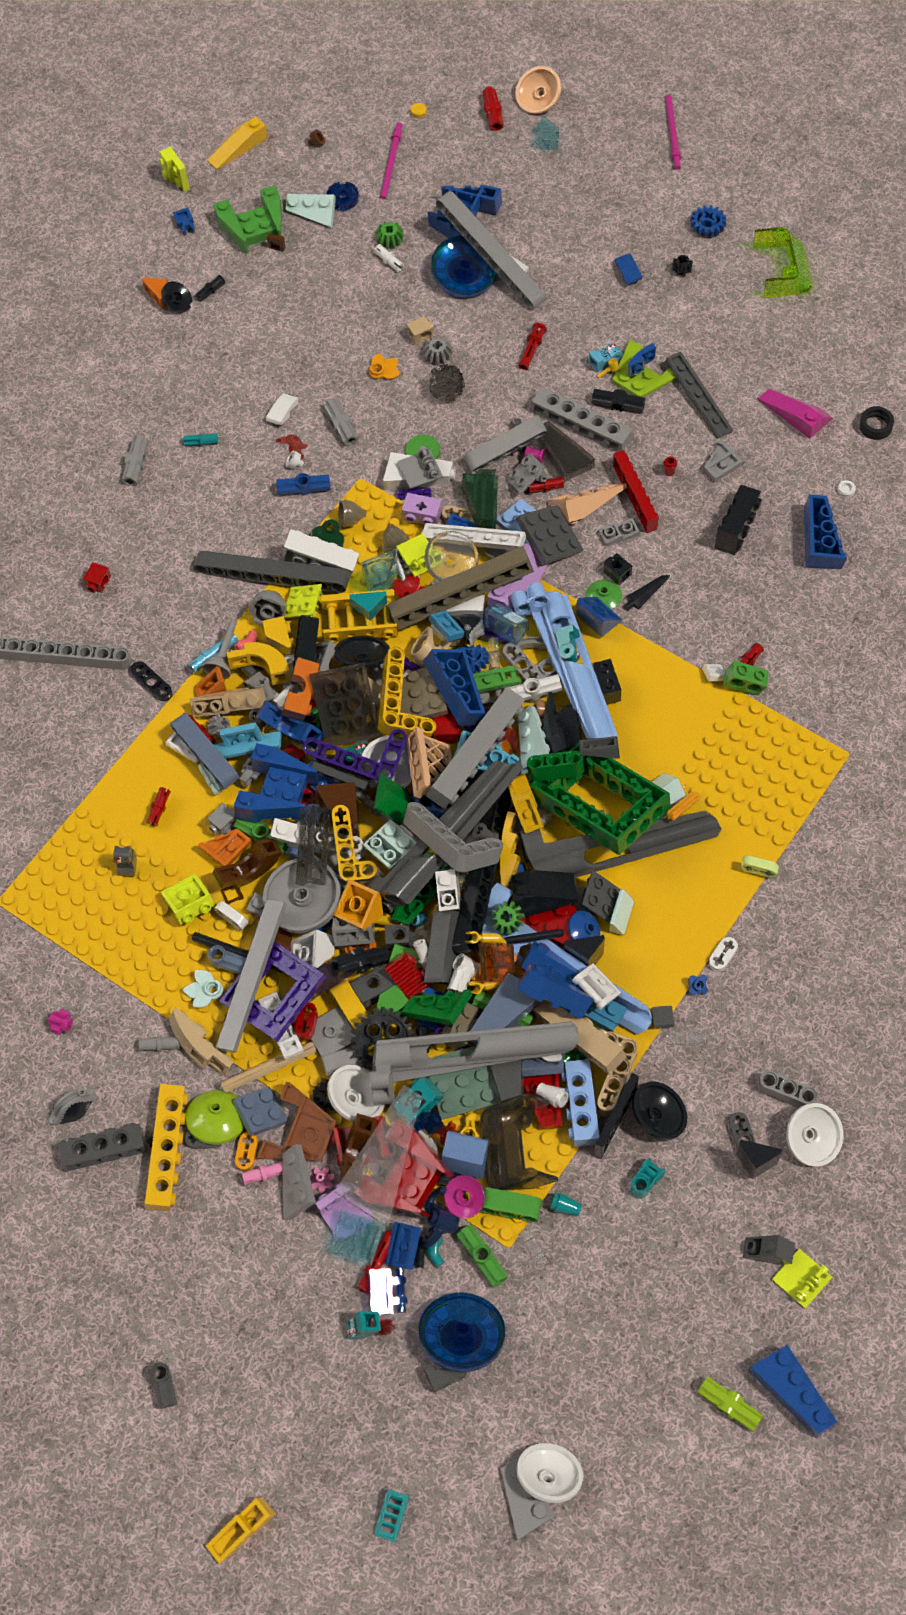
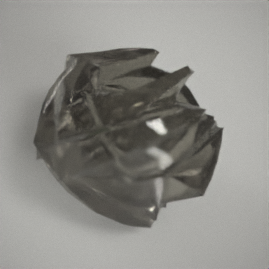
M443 364L431 370L430 393L434 398L452 402L459 395H462L465 382L463 374L458 367Z

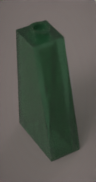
M462 473L461 489L476 528L496 529L498 475Z

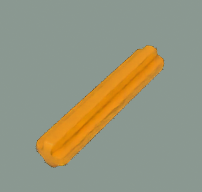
M690 792L666 812L667 819L676 820L699 801V793Z

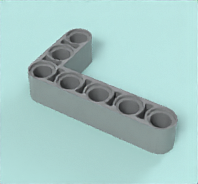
M416 802L408 803L403 820L404 825L456 871L467 872L499 862L504 846L501 840L487 838L466 844L423 805Z

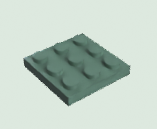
M476 1046L431 1059L470 1056ZM490 1065L429 1076L445 1096L437 1104L441 1120L501 1104Z

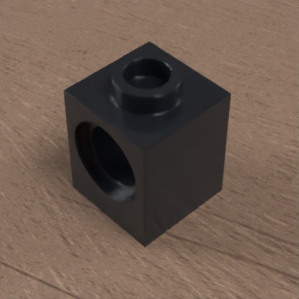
M616 553L604 562V573L620 585L632 575V565Z

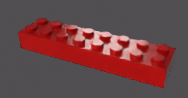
M624 450L615 452L613 454V467L621 483L626 484L627 488H625V491L646 533L657 530L659 515L655 513L654 505H651L650 498L646 495V490L642 487V482L638 479L636 470L634 471L628 454Z

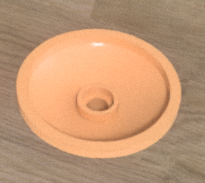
M537 66L525 72L516 87V99L519 106L531 114H541L551 109L561 94L562 85L560 77L553 69L546 66Z

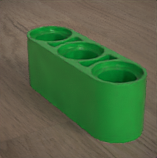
M578 751L534 755L529 757L526 762L528 776L533 781L577 777L584 772L583 756Z

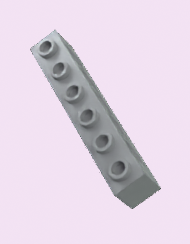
M541 387L531 401V411L617 452L624 450L632 439L633 429L627 425H622L612 418L590 410L582 404L554 393L550 389Z

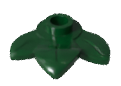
M333 519L326 520L322 526H317L311 531V537H318L323 541L335 543L340 547L344 545V535L339 531L338 522ZM332 525L333 529L328 530V526Z

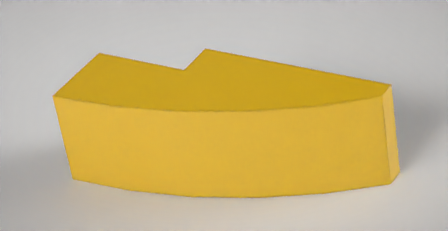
M263 1497L255 1498L206 1545L207 1549L217 1562L221 1564L266 1525L276 1513Z

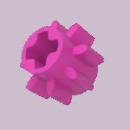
M60 1009L59 1012H52L48 1025L51 1026L50 1029L53 1033L61 1035L62 1031L69 1032L73 1019L70 1018L71 1015L68 1011Z

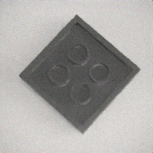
M557 505L525 513L515 519L521 530L526 533V538L542 565L576 555L584 550Z

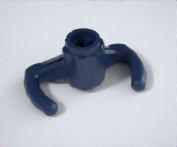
M445 1187L434 1189L424 1203V1208L430 1214L427 1218L430 1227L422 1238V1246L424 1248H430L435 1245L443 1233L453 1234L458 1229L459 1218L451 1212L441 1209L434 1203L438 1196L446 1194L447 1189Z

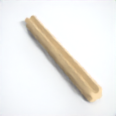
M308 1042L302 1045L304 1052L285 1060L283 1055H279L221 1082V1087L227 1093L316 1052L314 1043Z

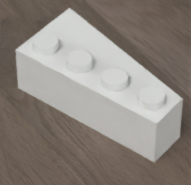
M290 529L280 561L345 569L350 573L351 579L359 553L352 549L340 547L335 543H328L318 537L303 534L301 531Z

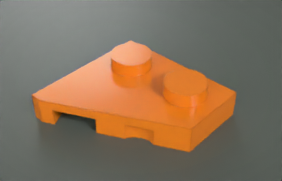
M234 829L225 835L221 834L214 837L215 840L207 843L201 842L198 844V847L219 865L226 866L232 864L248 848L252 840L239 829Z

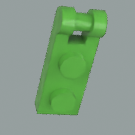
M516 666L473 674L479 693L522 683L520 677H517Z

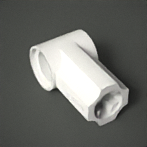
M463 953L459 954L453 962L452 968L454 972L447 987L448 992L453 991L454 994L467 990L470 979L479 970V964Z

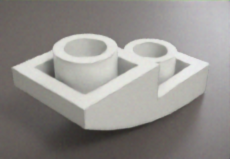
M283 393L270 409L266 421L282 425L290 418V411L298 405V398Z

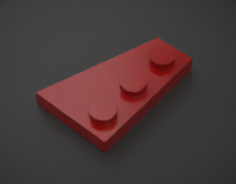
M560 1074L525 1076L524 1086L541 1129L562 1128L561 1108H555L536 1093L540 1083L560 1087Z

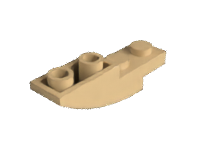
M249 687L206 694L190 699L194 717L261 708L264 701H266L263 688L249 689Z
M174 1008L169 1021L182 1048L202 1069L210 1065L225 1077L234 1062L228 1055L221 1053L211 1042L204 1039L207 1032L200 1024L189 1019L186 1013Z

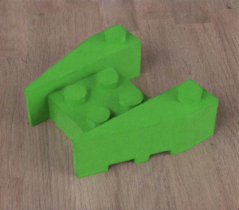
M275 185L260 189L263 207L235 215L229 199L213 204L215 217L220 228L246 254L249 253V245L267 240L269 233L282 236V205Z

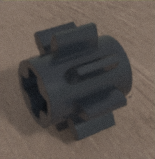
M679 255L677 259H673L672 271H676L677 275L686 276L687 272H692L693 260H689L686 255Z

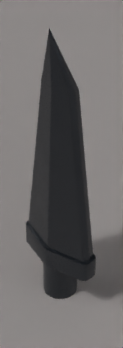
M661 575L627 595L626 598L629 602L623 606L624 609L629 611L635 606L639 610L669 579L670 575Z

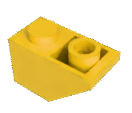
M284 616L262 621L267 644L273 645L275 649L285 655H292V649L295 648L293 637L289 638L288 634L291 633L289 622L285 623Z

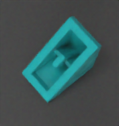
M386 591L349 594L351 607L370 621L387 604Z

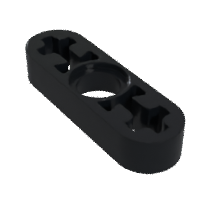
M138 661L132 664V676L158 700L163 702L170 700L173 695L170 685L144 662ZM137 668L143 670V673L145 674L144 677H143V674H142L141 672H139V671L137 672V671H136ZM149 679L157 680L154 685L147 684ZM159 686L163 691L167 690L166 695L161 694L160 690L158 689Z

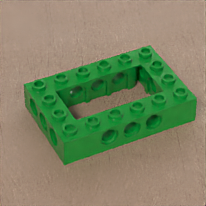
M579 743L576 744L570 751L580 752ZM582 755L584 764L582 775L534 781L530 784L537 804L617 855L625 851L671 809L669 792L613 758ZM586 775L633 804V806L628 811L623 812L621 817L613 823L612 817L609 814L602 813L593 804L589 805L581 800L580 796H575L568 790Z

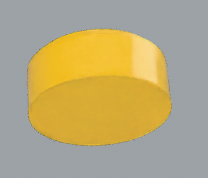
M415 103L411 106V115L413 117L422 118L426 115L427 109L424 104Z

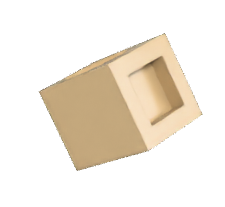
M425 316L407 324V334L415 345L424 342L425 339H430V337L433 338L434 326L431 321L428 322Z

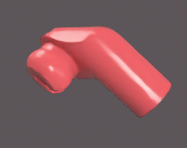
M250 630L247 638L236 642L234 648L241 650L244 649L243 643L255 642L257 632Z

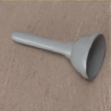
M231 620L229 622L220 651L216 656L210 657L203 663L202 670L206 674H209L218 666L220 667L223 679L230 677L231 670L229 669L226 652L237 625L236 621Z

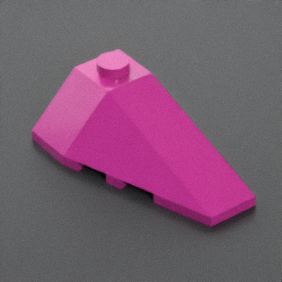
M768 389L758 398L760 402L809 439L833 419L832 416L819 407L772 389Z

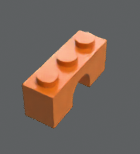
M297 658L291 681L299 683L303 688V692H288L281 715L304 721L306 715H310L312 705L309 702L311 698L314 699L317 690L314 687V683L319 681L321 671L318 670L319 663Z

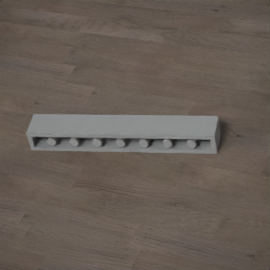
M506 687L432 785L426 796L443 809L449 803L453 805L459 797L457 792H463L468 785L466 781L468 777L472 780L478 771L476 769L477 765L481 767L488 758L485 754L487 752L491 754L497 746L494 742L496 740L500 742L506 733L503 731L505 727L509 730L515 721L513 719L514 715L518 717L523 711L522 704L525 699Z

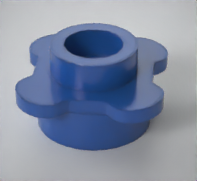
M702 974L699 977L691 975L688 978L689 993L691 995H696L697 993L706 994L708 992L706 975Z

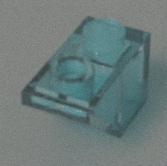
M541 116V123H537V133L539 135H536V145H539L540 151H558L559 128L545 116Z

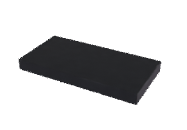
M634 1073L631 1074L595 1144L594 1156L602 1159L637 1090L639 1076Z

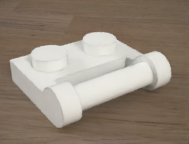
M594 963L576 975L572 980L575 985L578 984L586 994L594 998V1002L597 1004L596 1007L599 1010H602L621 993Z

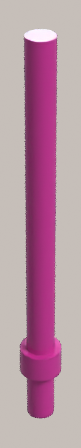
M666 95L665 100L672 146L671 159L674 162V169L679 170L681 168V152L678 149L672 96Z
M400 122L396 123L395 131L392 133V145L380 199L387 198L398 143L402 137V123Z

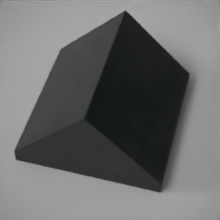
M600 935L564 941V950L587 966L593 963L596 965L604 954L605 936Z
M740 1139L736 1155L751 1178L754 1179L778 1164L782 1149Z

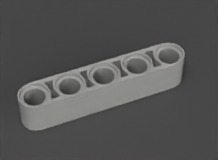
M535 416L468 452L463 458L471 473H474L475 470L483 469L535 441L548 431L540 416Z

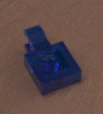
M436 1111L422 1113L418 1117L420 1121L412 1124L417 1132L426 1130L428 1135L441 1133L446 1128L442 1118Z

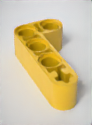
M337 805L332 810V820L340 877L346 883L349 879L355 882L372 880L377 874L376 865L371 861L356 862L350 813L346 806ZM340 810L346 813L343 816L344 824L341 825L339 816H336ZM340 830H347L349 836L346 839L339 838L338 833ZM343 849H349L352 852L349 858L344 859L340 856ZM367 865L372 866L374 872L369 876L364 875L362 872L363 868ZM345 869H353L354 875L351 878H345L343 876Z

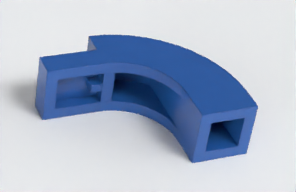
M264 701L256 715V718L267 724L269 728L276 732L280 731L283 736L303 746L305 741L310 738L321 741L325 734L310 723L281 715L282 710L268 701ZM310 743L308 748L316 749L318 745Z

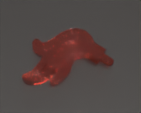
M290 434L281 437V439H276V442H281V444H289V452L291 453L294 450L301 454L300 459H304L301 449H306L308 445L303 444L298 436Z
M505 727L503 731L506 733L500 742L507 740L513 752L516 753L518 735L513 729L509 728L508 730Z

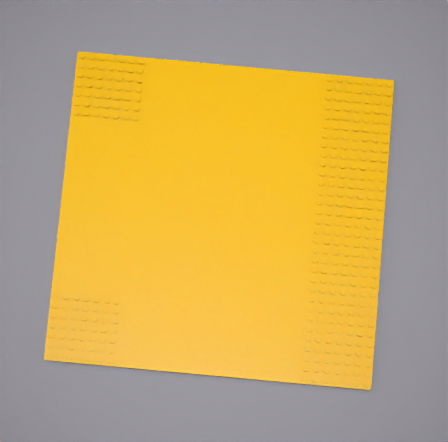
M359 479L341 500L352 501L362 509H365L366 517L360 519L353 526L341 527L338 518V503L319 526H322L329 519L337 521L340 527L339 531L344 535L343 548L352 549L359 553L351 579L348 582L346 591L343 593L393 589L394 580H401V577L394 563L392 551L385 553L382 550L383 533L387 525L391 523L412 539L421 535L425 525L404 521L402 519L403 501L364 479ZM330 525L327 529L332 530L333 526ZM429 542L433 550L438 549L443 552V556L440 559L442 564L421 574L420 586L428 587L434 579L449 578L493 558L485 554V547ZM412 573L405 574V577L412 575ZM540 580L539 583L543 585L546 592L554 591L568 596L592 665L595 662L607 659L612 661L622 689L621 701L607 704L618 735L620 758L613 759L651 782L664 773L677 777L686 796L690 792L699 793V801L682 815L706 810L717 818L722 828L718 837L596 871L618 888L625 890L634 900L624 935L610 932V923L590 911V914L595 917L599 924L601 935L605 936L604 954L597 962L596 967L613 984L647 1005L651 1014L652 1007L671 1005L674 1012L689 990L688 978L691 975L698 977L721 940L725 938L766 878L742 870L740 866L743 857L753 856L776 863L849 758V752L741 691L724 687L723 681H708L702 669L620 623L603 637L599 636L576 615L577 599ZM268 584L263 591H275L287 603L291 586ZM321 591L323 595L343 594L329 591ZM490 591L481 594L485 595L483 618L487 609V596ZM394 593L396 601L398 600V596ZM320 598L319 609L316 611V618H319L317 643L325 642L323 630L329 629L328 611H323ZM249 606L237 620L233 634L237 636L238 640H243L247 638L248 632L252 630L257 632L255 642L265 644L267 640L264 627L253 621V616L249 613ZM383 608L373 618V625L384 624ZM346 609L336 610V628H347ZM353 609L355 627L366 626L365 616ZM531 614L523 616L526 620L514 623L519 627L516 639L541 637ZM391 615V624H394L395 621ZM300 617L285 618V623L289 622L291 633L288 634L289 638L293 637L294 645L296 646ZM426 618L398 630L397 628L398 636L392 638L382 637L379 639L385 641L390 648L392 646L401 647L404 650L405 657L410 659V662L416 663L410 654V650L427 627L431 628V622L429 618ZM433 634L434 645L441 643L442 640ZM461 638L460 644L449 646L448 649L462 648L464 645L469 647L470 645L464 638ZM480 638L475 640L474 646L476 647L480 644L481 648L485 647L490 658V663L486 664L487 668H481V671L510 666L503 657V648L506 644ZM234 645L231 646V647L227 650V652H228L230 649H233V648H234ZM521 649L534 665L549 657V653L545 649ZM335 656L330 660L329 670L339 669L346 677L354 670L339 663ZM580 656L576 663L584 665ZM520 662L517 664V667L524 669L527 667V664ZM547 665L543 667V670L551 672L553 667ZM201 668L188 677L0 896V906L168 1020L174 1008L186 1013L189 1019L204 1028L207 1032L204 1039L211 1042L216 1048L229 1010L219 1000L239 975L225 969H215L212 967L208 957L210 947L192 941V936L194 932H198L249 951L260 917L247 913L246 909L254 893L263 896L264 887L270 875L279 866L292 859L286 856V853L282 854L274 866L264 875L245 886L239 887L244 899L237 900L228 905L247 919L248 925L242 931L235 928L215 912L214 907L220 901L225 902L220 891L223 888L220 887L212 872L215 868L222 866L198 847L199 843H207L215 840L214 837L219 836V834L215 835L210 831L207 818L222 803L234 811L233 806L239 790L260 795L267 774L262 773L247 788L242 786L238 779L227 789H223L222 793L214 795L199 770L198 765L201 762L199 761L195 764L166 746L165 742L174 733L170 723L184 712L187 715L193 716L190 699L198 697L195 686L208 675ZM237 668L230 669V677L223 679L226 691L246 688L243 682L249 679V677ZM370 669L359 671L367 676ZM259 670L264 676L269 678L271 688L278 693L284 690V683L272 685L269 673L266 670ZM562 682V691L552 693L557 713L561 712L560 707L571 704ZM345 689L341 697L343 704L338 706L340 709L339 721L342 722L340 731L330 738L324 736L321 741L344 749L362 741L370 744L380 737L390 735L380 732L378 728L379 713ZM495 690L489 691V698H494ZM548 695L541 696L539 699L544 701L545 709ZM525 700L522 707L526 709L530 705L534 706L535 701ZM253 709L230 711L226 714H220V716L226 717L229 720L230 727L250 724L249 713ZM215 715L193 716V718L200 725H203L208 732V719ZM514 715L513 719L515 721L510 727L501 745V749L510 755L514 754L521 758L518 717ZM540 719L541 724H542V725H541V730H542V727H543V721H544V719ZM323 722L321 723V726L328 728ZM579 722L581 740H587ZM460 726L461 733L463 730L466 731L463 726ZM210 735L215 739L214 744L224 742L222 738L217 739V736ZM282 735L281 751H284L290 743L303 751L292 740ZM457 736V743L448 744L450 745L452 759L454 757L460 736ZM438 748L445 755L444 750ZM330 749L326 752L325 756L327 759H333L336 754L334 750ZM305 753L306 757L301 762L308 765L313 759ZM251 754L226 758L239 777L243 775L241 773L243 764ZM586 775L568 790L573 795L580 796L581 800L589 805L593 804L602 813L609 814L612 817L613 823L621 817L623 812L628 811L633 806V804ZM412 782L409 786L405 788L410 795L412 791ZM307 784V788L314 794L315 804L320 807L317 792ZM369 786L362 790L370 796L373 788ZM164 787L167 788L166 792L169 789L171 793L165 805L166 810L162 812L158 826L154 827L151 826L152 822L147 824L146 820L159 788ZM303 796V802H304V801H307V802L310 801L309 798L306 799V798ZM358 799L360 838L364 844L386 823L377 815L372 814L371 810ZM511 799L509 811L517 814ZM323 813L317 827L334 832ZM551 813L554 816L553 819L540 828L544 843L586 835L553 813ZM292 818L280 819V820L288 821V822L295 823V824H296L298 821H301V819H300V820H292ZM271 819L261 820L270 829L272 828L273 821ZM250 838L252 843L232 864L242 860L253 850L256 844L255 840ZM519 842L516 848L521 857L522 864L525 865L527 871L534 870L531 862H525L522 843ZM602 845L586 850L584 859L594 864L631 853V851L627 848L620 855H617ZM115 846L121 848L131 846L134 849L137 857L135 876H117V866L113 859ZM367 849L365 856L356 861L373 862L377 868L376 876L382 878L390 872ZM307 850L305 854L311 852L325 863L329 862L332 864L327 854ZM500 859L497 863L492 888L496 883L501 884ZM367 865L363 868L362 872L364 875L369 876L374 872L372 866ZM351 868L343 871V876L346 878H351L354 875V871ZM468 871L457 872L461 899ZM195 873L211 895L215 906L208 913H201L195 916L192 922H184L180 925L161 892ZM591 873L576 877V886L586 887L588 883L587 878L590 877ZM371 880L360 881L358 883L367 886ZM235 888L224 892L228 901L239 897ZM437 895L421 911L428 915L427 926L418 932L415 926H412L411 923L409 924V931H413L414 942L419 939H425L428 949L434 911H439ZM374 924L377 947H386L385 925ZM332 925L327 931V934L333 935ZM290 932L292 940L308 934ZM398 935L395 937L396 940H402L404 938V936ZM550 940L551 942H553L554 944H556L564 950V946ZM410 943V949L415 950L413 943ZM530 945L520 947L519 952L522 958H524L531 947ZM335 946L334 955L316 968L326 976V979L308 1001L316 1006L318 1018L338 1007L329 992L330 988L345 980L350 984L355 978L369 974L377 966L362 974H358L356 971L342 975L333 974L330 963L331 959L346 955L345 946ZM479 952L465 954L480 964ZM216 955L213 959L219 960L222 958V955ZM508 960L517 968L514 976L521 979L526 970ZM196 970L210 972L213 979L219 981L223 986L222 995L218 999L211 1000L207 1006L202 1008L193 1007L194 999L188 997L183 991L186 986L196 982ZM269 970L259 984L254 1001L259 1004L258 999L277 992L282 1001L297 981L289 978L285 973L281 974ZM372 983L369 985L370 988H376L378 986L377 983ZM429 983L428 988L444 994L449 984ZM468 985L467 989H470V991H472L471 986ZM212 988V989L210 990L211 993H214V992L217 991L216 988ZM424 990L418 993L416 996L423 995ZM473 994L469 999L471 1003H473L476 994ZM378 1003L370 1006L366 1011L373 1014V1008H377ZM308 1010V1012L305 1013L306 1018H308L309 1013L312 1012L311 1010ZM533 1016L530 1025L544 1024L535 1016ZM297 1017L295 1018V1020H294V1021L292 1022V1024H291L292 1027H293L294 1032H295V1024H296ZM407 1017L404 1023H412L408 1029L415 1031L410 1037H416L418 1019ZM248 1021L237 1052L219 1050L221 1053L228 1055L234 1064L244 1071L282 1055L277 1042ZM653 1021L647 1030L640 1034L634 1033L621 1024H618L614 1029V1033L628 1037L637 1043V1056L631 1072L662 1029H654ZM392 1024L388 1029L390 1035H394L397 1032L395 1024ZM594 1024V1027L599 1030L600 1027ZM375 1028L368 1031L370 1035H374L377 1032ZM383 1029L382 1038H380L379 1040H387V1038L383 1037ZM428 1031V1035H434L435 1033L432 1031ZM299 1039L301 1045H304L308 1042H312L311 1039L308 1041H302ZM471 1040L468 1041V1046H475ZM443 1043L431 1044V1049L427 1055L433 1058L455 1052V1049ZM371 1045L368 1048L370 1056L374 1054L375 1045ZM630 1048L623 1049L628 1054L633 1052ZM316 1049L315 1053L262 1076L257 1080L280 1095L286 1081L290 1082L314 1102L313 1090L317 1083L322 1082L324 1079L329 1080L331 1076L326 1077L321 1056ZM590 1060L598 1121L601 1115L597 1112V1101L608 1073ZM618 1066L616 1068L620 1072L626 1070V1068L623 1066ZM560 1073V1088H567L566 1081H562ZM417 1078L393 1082L395 1103L398 1101V1096L403 1092H407L412 1087V1082ZM578 1080L572 1082V1084L576 1087H579L583 1084L581 1081ZM610 1084L608 1086L612 1090H617L619 1088L616 1084ZM525 1086L523 1103H520L515 1108H503L501 1102V1104L469 1112L481 1114L488 1118L498 1131L496 1135H491L480 1122L475 1123L479 1138L489 1140L484 1178H475L483 1188L488 1187L535 1196L542 1199L543 1202L580 1148L574 1147V1141L569 1140L568 1128H572L571 1120L567 1121L566 1108H569V1101L561 1108L562 1128L541 1129ZM324 1092L323 1094H325L326 1100H328V1092ZM607 1097L606 1104L603 1105L605 1108L610 1104L609 1097ZM582 1100L575 1101V1105L583 1106L585 1105V1102ZM386 1104L379 1115L385 1117L388 1131L395 1119L402 1123L405 1122L404 1118L394 1108V1104ZM436 1105L417 1124H413V1127H418L429 1135V1138L437 1141L438 1154L442 1161L447 1132L460 1133L462 1128L466 1126L465 1117L469 1113L441 1120ZM336 1110L325 1111L337 1121L336 1127L341 1129L352 1126L353 1122L341 1116ZM585 1120L577 1122L579 1126H586L588 1124ZM390 1140L394 1158L380 1161V1163L392 1170L399 1158L401 1146ZM436 1184L435 1187L433 1188V1190L436 1189V1188H438V1187H445V1188H446V1186H445V1185H438V1184ZM468 1192L465 1193V1198L467 1200H469L470 1198ZM440 1195L435 1199L446 1206L444 1195ZM481 1211L473 1217L463 1218L507 1248L514 1244L528 1221Z

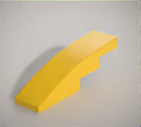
M508 811L502 833L504 846L500 856L501 884L511 890L512 875L516 874L521 857L514 854L520 836L513 833L518 815Z

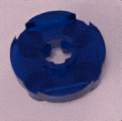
M340 182L334 183L327 190V195H335L336 197L335 210L345 212L355 207L359 201L358 188L350 182H345V184H340Z

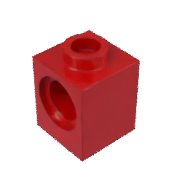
M92 562L83 578L88 591L92 593L96 591L103 592L104 585H107L111 578L109 567Z

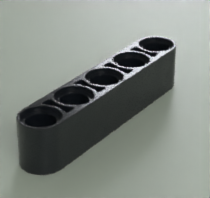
M305 615L300 616L293 669L298 657L314 662L319 618ZM291 681V685L301 686L299 683Z

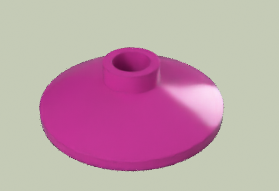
M468 1175L457 1176L446 1186L447 1192L444 1194L445 1203L452 1214L460 1218H470L480 1212L484 1205L485 1194L483 1187L475 1178ZM466 1192L470 1195L469 1200L465 1198Z

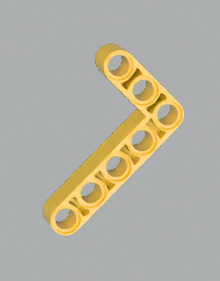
M392 646L388 650L383 662L378 728L380 732L386 735H390L395 729H401L408 736L416 727L423 729L425 736L431 738L436 730V723L432 719L400 712L405 653L401 647ZM401 734L394 735L396 737L404 738Z

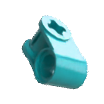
M648 1158L632 1179L630 1186L631 1195L636 1199L645 1198L664 1176L666 1169L659 1168L652 1163L651 1158ZM642 1184L645 1189L642 1191L637 1190L635 1185Z

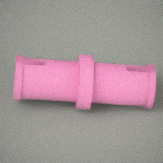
M282 1161L268 1166L260 1165L257 1169L241 1172L244 1185L261 1180L265 1182L268 1178L282 1175Z

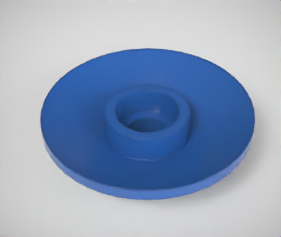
M578 911L570 917L568 930L572 940L601 935L597 920L589 912Z

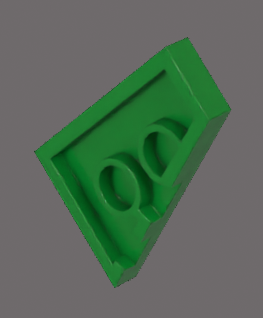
M467 989L457 994L450 991L441 996H435L434 994L412 996L402 1010V1013L409 1018L454 1025L473 994L470 989Z

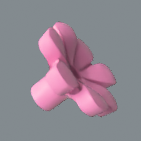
M324 1167L322 1171L319 1168H315L313 1170L315 1175L309 1176L310 1181L313 1182L311 1184L313 1191L319 1189V1193L324 1194L326 1188L329 1190L334 1188V1184L331 1181L335 1180V1175L329 1174V1168Z

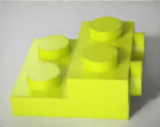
M170 146L159 151L161 158L159 163L163 169L161 171L165 180L168 179L171 184L175 183L184 192L189 190L186 168Z
M195 873L161 892L180 925L184 922H192L195 916L201 913H208L215 906L211 895Z

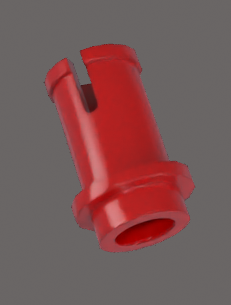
M669 456L663 461L665 467L664 474L666 476H673L677 467V460Z

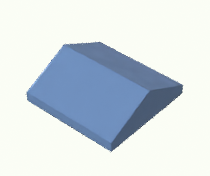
M448 1131L442 1153V1162L451 1172L483 1179L489 1140Z

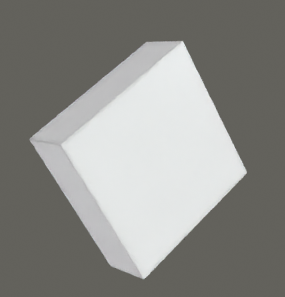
M704 664L702 670L708 681H724L725 671L721 664Z

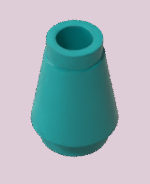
M555 1192L550 1204V1209H553L556 1213L579 1216L582 1208L581 1203H578L562 1192L560 1194Z

